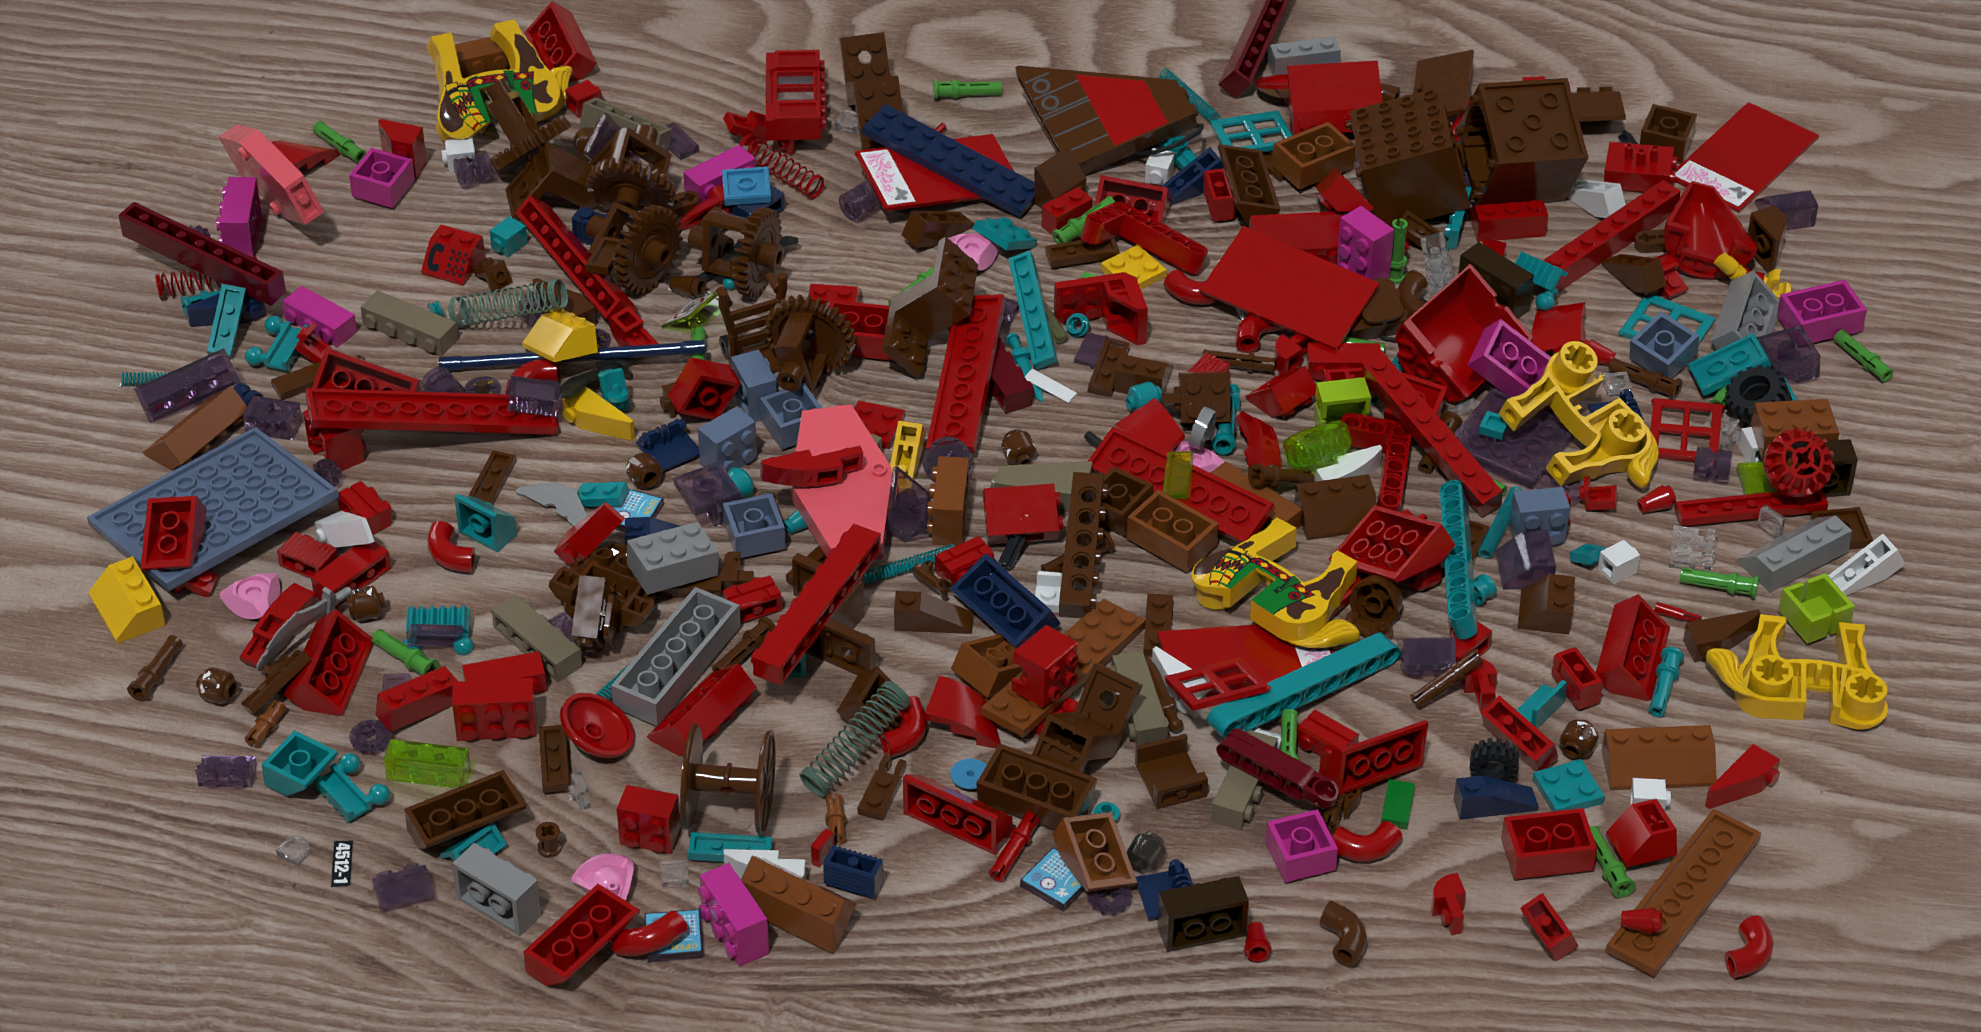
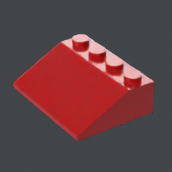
M1378 60L1287 65L1289 124L1292 135L1326 122L1331 123L1341 133L1353 132V129L1348 130L1346 120H1351L1350 111L1383 102Z
M1374 505L1335 551L1338 550L1356 560L1357 571L1370 575H1379L1387 580L1398 583L1441 563L1456 544L1440 523Z

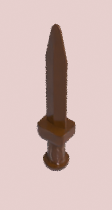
M1144 656L1164 716L1167 717L1169 722L1168 728L1172 732H1179L1183 728V721L1176 714L1178 711L1174 697H1170L1156 665L1148 656Z

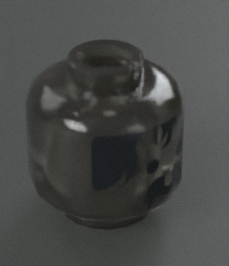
M1147 831L1135 836L1126 853L1132 869L1143 874L1145 871L1154 872L1157 870L1166 855L1164 840L1160 836Z

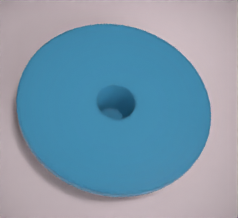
M978 759L960 760L951 769V779L961 788L977 789V781L987 764Z

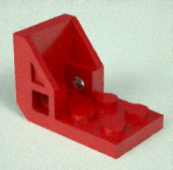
M1121 272L1054 282V315L1060 324L1066 323L1068 318L1075 313L1084 314L1088 319L1103 318L1108 331L1135 345L1146 344L1148 307L1135 276Z

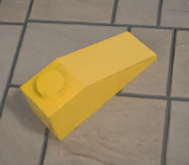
M588 387L578 391L571 398L562 399L564 418L578 428L630 441L635 439L634 420Z
M898 421L890 462L893 494L908 496L911 494L926 435L923 424Z

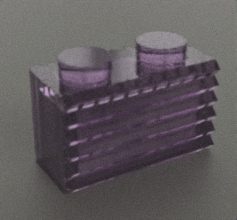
M511 376L507 391L508 411L513 410L514 413L518 411L524 414L533 413V415L542 414L543 416L556 417L560 403V382Z

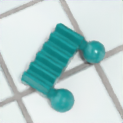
M1521 251L1515 264L1534 275V285L1546 289L1544 293L1539 294L1536 298L1537 308L1541 311L1552 309L1555 304L1553 296L1559 291L1555 287L1560 277H1566L1568 273Z
M270 316L265 320L264 327L269 334H278L266 354L259 347L249 348L245 353V360L252 366L264 363L268 369L290 373V366H294V360H297L298 354H301L294 349L299 341L296 337L301 329L291 327L290 321L283 322L278 316Z
M462 605L461 608L441 606L439 609L431 606L429 609H426L424 606H420L419 609L410 606L407 609V638L402 643L411 649L421 650L422 644L417 637H458L453 643L454 652L458 655H468L474 648L473 641L469 638L470 609L465 605Z
M354 753L344 754L340 758L339 764L336 765L334 763L331 765L329 773L321 777L318 775L313 781L317 792L320 791L322 797L327 798L328 803L333 805L335 811H339L341 817L344 816L347 823L369 812L372 809L371 805H383L390 798V790L384 784H375L370 788L369 794L366 796L346 775L353 774L360 768V759Z

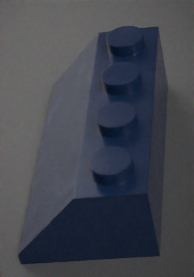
M986 553L950 588L958 598L1016 649L1045 625L1056 629L1061 624L1050 608Z

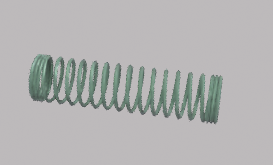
M558 278L552 279L549 282L543 281L542 284L536 282L535 285L532 283L528 286L524 284L522 287H509L508 290L502 288L501 291L496 289L494 292L475 293L474 296L469 294L467 297L465 295L452 297L449 301L448 312L450 320L455 321L457 327H464L468 324L487 323L488 321L508 319L509 317H521L522 315L542 313L543 311L564 309L567 305L568 294L565 284ZM544 283L547 284L548 299L550 301V307H548L546 304V292L543 287ZM538 284L541 286L540 293L544 303L543 309L539 305V293L536 288ZM554 284L558 293V302H556L554 296ZM530 286L534 287V298L537 304L536 310L533 308L532 293L529 289ZM523 287L527 288V299L530 305L529 311L526 309V297ZM516 288L520 289V299L523 305L522 312L519 310V298ZM510 289L513 290V300L517 308L516 313H514L512 310L513 305L512 298L509 293ZM504 290L507 292V293H506V300H507L508 307H509V309H510L509 315H508V314L506 313V311H505V310H506V303H505L504 295L502 294V292H503ZM496 292L500 293L499 299L503 310L502 316L499 314V302L495 294ZM489 293L493 294V305L496 311L495 317L492 315V302ZM483 294L486 295V305L490 313L489 318L485 315L486 309L484 299L482 298ZM476 295L480 296L479 306L483 314L482 319L479 318V307L477 300L475 298ZM469 297H473L472 305L476 315L475 321L472 318V306L468 299ZM456 300L459 302V310L463 318L462 323L458 320L454 310Z
M885 681L881 688L877 690V694L872 695L871 700L866 701V706H862L860 712L855 713V718H851L849 724L844 725V730H840L838 736L833 737V742L827 743V748L822 749L821 754L816 755V760L811 761L810 766L805 767L799 774L803 784L817 796L825 797L829 793V788L834 787L832 781L839 782L837 774L840 776L845 775L842 768L850 770L849 763L856 764L853 756L861 758L860 751L867 752L865 744L872 746L871 739L878 740L877 733H884L882 727L889 728L888 721H895L893 715L900 716L899 709L905 710L910 705V698L905 691L894 682ZM879 691H882L885 697L879 695ZM877 696L881 704L874 701L873 698ZM882 699L890 703L898 714L889 709ZM872 702L876 710L868 707V703ZM876 704L883 708L892 717V720L886 717ZM866 708L871 717L863 713L862 710ZM871 711L879 715L886 725L878 721ZM861 714L865 722L857 719V715ZM865 716L872 720L880 728L881 732L874 728ZM852 720L856 721L860 729L851 724ZM860 723H862V724L865 725L867 728H869V729L873 732V734L875 735V737L871 736V735L860 725ZM849 726L854 734L846 731V727ZM854 729L862 733L869 740L870 744L863 740ZM844 732L849 741L840 737V733ZM849 735H851V736L854 737L859 743H861V745L864 747V749L860 748V747L849 737ZM838 738L844 747L835 743L834 740ZM843 741H845V742H847L849 745H851V746L857 751V753L859 754V756L856 755L855 753H853V752L845 745V743H844ZM829 745H834L837 752L829 749ZM838 747L844 750L853 759V761L845 757L838 749ZM827 750L830 756L833 758V760L828 756L824 755L823 752ZM832 753H834V754L837 755L841 760H843V761L845 762V764L848 766V768L845 767L844 765H842V764L834 757V755H833ZM818 757H823L827 765L818 761ZM826 759L834 763L841 770L842 774L834 769ZM814 762L817 763L821 771L814 768L812 764ZM822 766H824L825 768H827V769L836 777V779L832 778V777L822 768ZM816 772H818L825 779H827L831 786L828 785Z

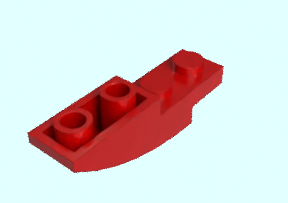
M1241 411L1236 416V419L1240 425L1239 430L1247 439L1246 444L1248 447L1244 451L1248 460L1247 465L1251 468L1256 463L1263 466L1274 464L1281 468L1280 448L1274 428L1262 420ZM1279 484L1271 488L1276 490L1279 487Z
M855 446L812 456L808 449L761 460L760 478L765 482L786 486H821L842 482V474L862 469L863 450L861 446Z
M293 583L282 592L252 630L253 636L241 653L240 661L256 668L261 655L265 652L275 633L295 612L310 607L317 593L296 583Z

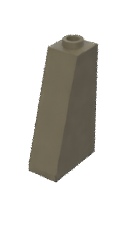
M1092 462L999 466L997 476H992L990 488L1054 484L1055 492H1060L1061 507H1057V510L1069 512L1073 472L1092 473Z

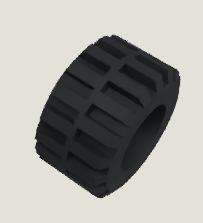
M1757 365L1756 368L1751 366L1747 367V370L1744 372L1742 370L1739 371L1737 377L1733 376L1730 379L1731 384H1727V392H1725L1726 402L1737 425H1741V428L1751 427L1755 403L1792 400L1783 375L1777 369L1773 370L1771 366L1763 368L1762 365ZM1764 396V397L1761 398V399L1754 400V399H1756V398H1758V397Z

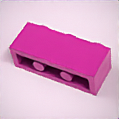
M737 145L684 171V190L697 192L701 203L708 198V194L713 187L723 185L722 170L755 168L756 158L742 146Z
M303 286L282 300L283 314L287 321L303 328L304 324L310 327L315 322L318 325L313 334L337 348L357 333L355 314Z

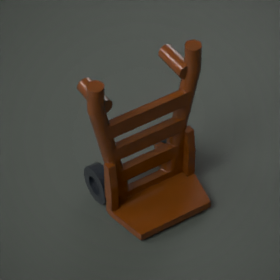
M770 272L766 275L767 281L774 293H776L775 299L730 311L729 308L733 305L728 291L723 286L718 287L716 293L718 295L719 309L728 334L719 337V342L725 359H729V365L732 367L731 357L759 349L763 358L768 359L772 374L779 372L781 367L775 355V349L770 348L771 341L766 340L765 328L739 337L738 335L764 327L768 315L737 324L734 321L768 312L774 307L776 302L780 303L782 298L785 299L787 274L780 272L776 277L774 272ZM765 340L764 344L743 349V347L756 344L760 341Z

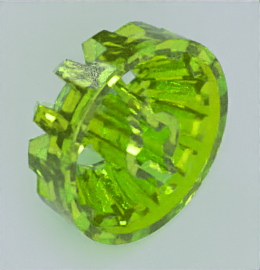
M1335 422L1300 431L1285 439L1282 444L1288 462L1296 467L1304 468L1308 465L1313 467L1318 463L1325 464L1328 460H1336L1337 456L1345 455L1349 451L1352 441L1347 424Z

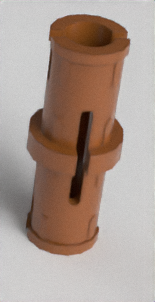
M273 700L268 709L257 717L255 726L245 736V741L249 746L258 748L264 738L275 730L277 721L287 711L284 703L281 701L277 703V700Z
M835 793V802H833L832 794H829L826 797L827 814L825 815V823L828 826V830L834 834V845H837L836 836L839 837V845L846 841L844 830L846 814L843 812V797Z

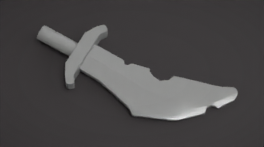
M539 483L537 486L527 485L516 489L518 495L524 496L544 507L555 506L556 514L564 519L567 518L572 526H575L588 516L576 489L559 483ZM603 540L598 545V547H601L608 542L606 540Z
M324 587L320 602L295 612L275 633L265 652L261 655L256 669L260 671L263 665L267 664L288 644L292 636L300 634L309 624L314 623L333 611L336 605L350 596L352 590L349 587H345L335 594L327 587Z

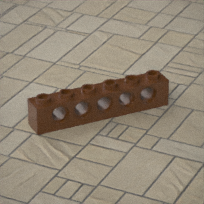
M1073 472L1059 597V616L1082 618L1091 609L1096 608L1097 594H1092L1093 587H1098L1099 572H1095V565H1100L1101 550L1097 549L1098 543H1103L1104 528L1099 526L1100 521H1105L1106 506H1102V499H1107L1108 484H1104V474ZM1086 500H1092L1093 502L1087 503V502H1084V501H1086ZM1083 565V566H1086V568H1082V569H1081V568H1078V566ZM1075 588H1083L1084 590L1077 591Z

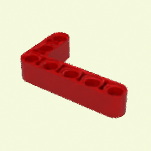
M1113 202L1089 213L1086 216L1081 233V239L1089 244H1100L1117 235H1121L1192 274H1200L1202 272L1208 254V249L1205 246L1123 202Z
M1357 413L1344 414L1341 418L1337 435L1339 442L1362 449L1381 445L1384 460L1377 506L1399 512L1403 496L1411 434L1400 422Z

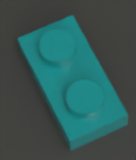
M626 482L582 483L578 490V496L583 507H598L605 502L611 506H621L629 488Z

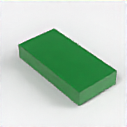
M1388 780L1381 822L1388 821L1398 828H1408L1415 783Z

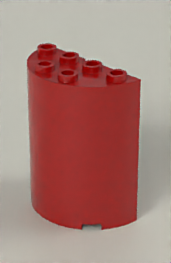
M1469 264L1398 328L1395 342L1398 343L1399 352L1396 354L1406 374L1424 380H1431L1434 383L1448 387L1445 396L1447 402H1458L1467 398L1486 380L1467 365L1485 328L1501 319L1526 339L1530 340L1533 336L1507 306H1501L1497 303L1495 291L1482 278L1480 273Z

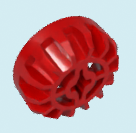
M1797 427L1790 431L1785 430L1775 437L1767 447L1763 460L1764 471L1771 485L1787 496L1798 498L1811 496L1821 490L1830 480L1831 473L1835 467L1832 462L1834 453L1829 451L1827 447L1828 441L1825 438L1821 440L1816 436V431H1804L1802 427ZM1797 442L1808 443L1806 447H1800L1796 450L1791 447L1792 444ZM1815 449L1817 450L1820 458L1818 467L1815 464H1813V452ZM1788 450L1792 454L1786 461V452ZM1805 454L1802 464L1795 469L1798 459ZM1809 468L1815 471L1812 474L1803 475Z

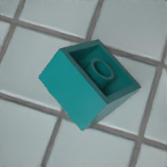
M462 494L454 496L459 533L497 553L517 536L516 520L510 513L504 512L477 497Z
M294 730L261 764L264 784L285 796L305 790L338 755V751Z

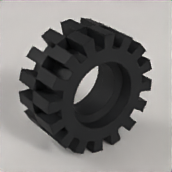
M1488 738L1487 743L1484 740L1479 741V745L1475 744L1473 749H1471L1469 771H1471L1472 777L1483 775L1512 782L1518 773L1519 752L1516 751V747L1514 745L1510 746L1508 741L1501 743L1502 739L1497 738V742H1493L1492 738ZM1488 761H1497L1500 763H1490Z

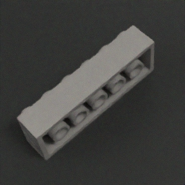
M695 587L611 685L613 703L623 712L658 726L740 628L739 605Z

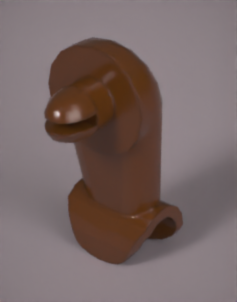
M927 560L923 565L916 563L912 568L914 577L920 583L939 593L941 599L946 601L948 599L947 591H950V588L954 585L953 582L947 578L939 579L931 572L933 568L932 561Z
M1349 612L1346 615L1345 620L1355 625L1363 637L1367 638L1379 632L1384 634L1389 640L1393 636V629L1388 622H1373L1361 619L1360 614L1356 612Z

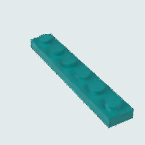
M1029 250L1008 260L1032 365L1038 370L1058 362L1034 256Z

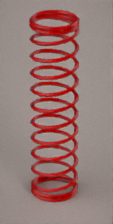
M748 134L742 138L739 145L743 147L744 142L749 137H753L754 140L750 143L747 151L752 154L755 150L752 155L754 157L760 150L761 145H766L761 158L756 160V162L760 161V165L756 163L757 167H763L766 164L768 167L774 153L778 152L779 157L775 161L774 166L769 168V170L773 169V173L769 171L770 175L781 179L783 183L794 187L795 190L800 191L810 199L817 197L824 187V178L819 174L814 175L812 170L807 171L806 166L801 167L799 162L794 163L792 158L788 159L786 154L781 155L779 150L775 151L773 146L768 147L766 142L761 143V139L756 138L753 134ZM758 140L760 141V145L756 148ZM772 148L773 153L769 156L768 161L762 164V158L766 155L767 150ZM785 156L786 161L781 169L775 172V166L779 163L780 158ZM791 160L792 166L786 175L781 176L782 170L787 162ZM798 164L799 169L796 171L794 178L788 181L789 173L794 165ZM804 168L806 170L801 181L795 184V178L800 170ZM811 172L812 178L808 181L807 185L801 189V184L803 180L805 179L807 174ZM819 178L817 186L809 192L812 182ZM819 184H820V187H819V189L817 190V192H816L814 195L809 196V194H811L812 192H814V191L818 188V186H819Z
M190 268L189 285L187 276L184 270L181 269L180 288L177 277L174 271H172L171 289L167 277L164 273L161 274V278L160 274H155L159 298H164L163 276L168 287L169 293L173 297V276L175 278L179 293L183 295L182 273L184 275L188 290L191 294L193 292L192 272L199 291H202L201 273L199 272V285L195 271ZM204 275L205 280H206V283H207V286H208V288L211 290V289H212L211 278L209 277V282H208L207 276ZM216 280L217 286L221 288V282Z

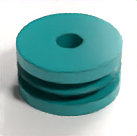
M438 301L428 303V311L444 317Z

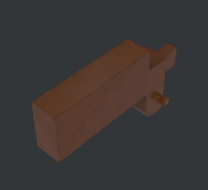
M730 551L724 557L723 567H718V576L656 592V597L686 598L695 587L721 597L722 590L732 585L738 586L753 580L754 571H740L741 552Z

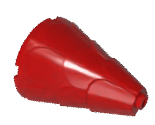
M1692 181L1681 194L1678 203L1665 224L1664 241L1666 251L1678 262L1680 270L1695 277L1706 279L1725 277L1726 274L1714 264L1718 256L1726 252L1739 265L1744 267L1750 262L1757 251L1755 242L1733 214L1731 207L1715 187Z

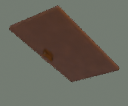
M1474 50L1418 60L1413 94L1440 87L1448 115L1465 112L1468 107Z

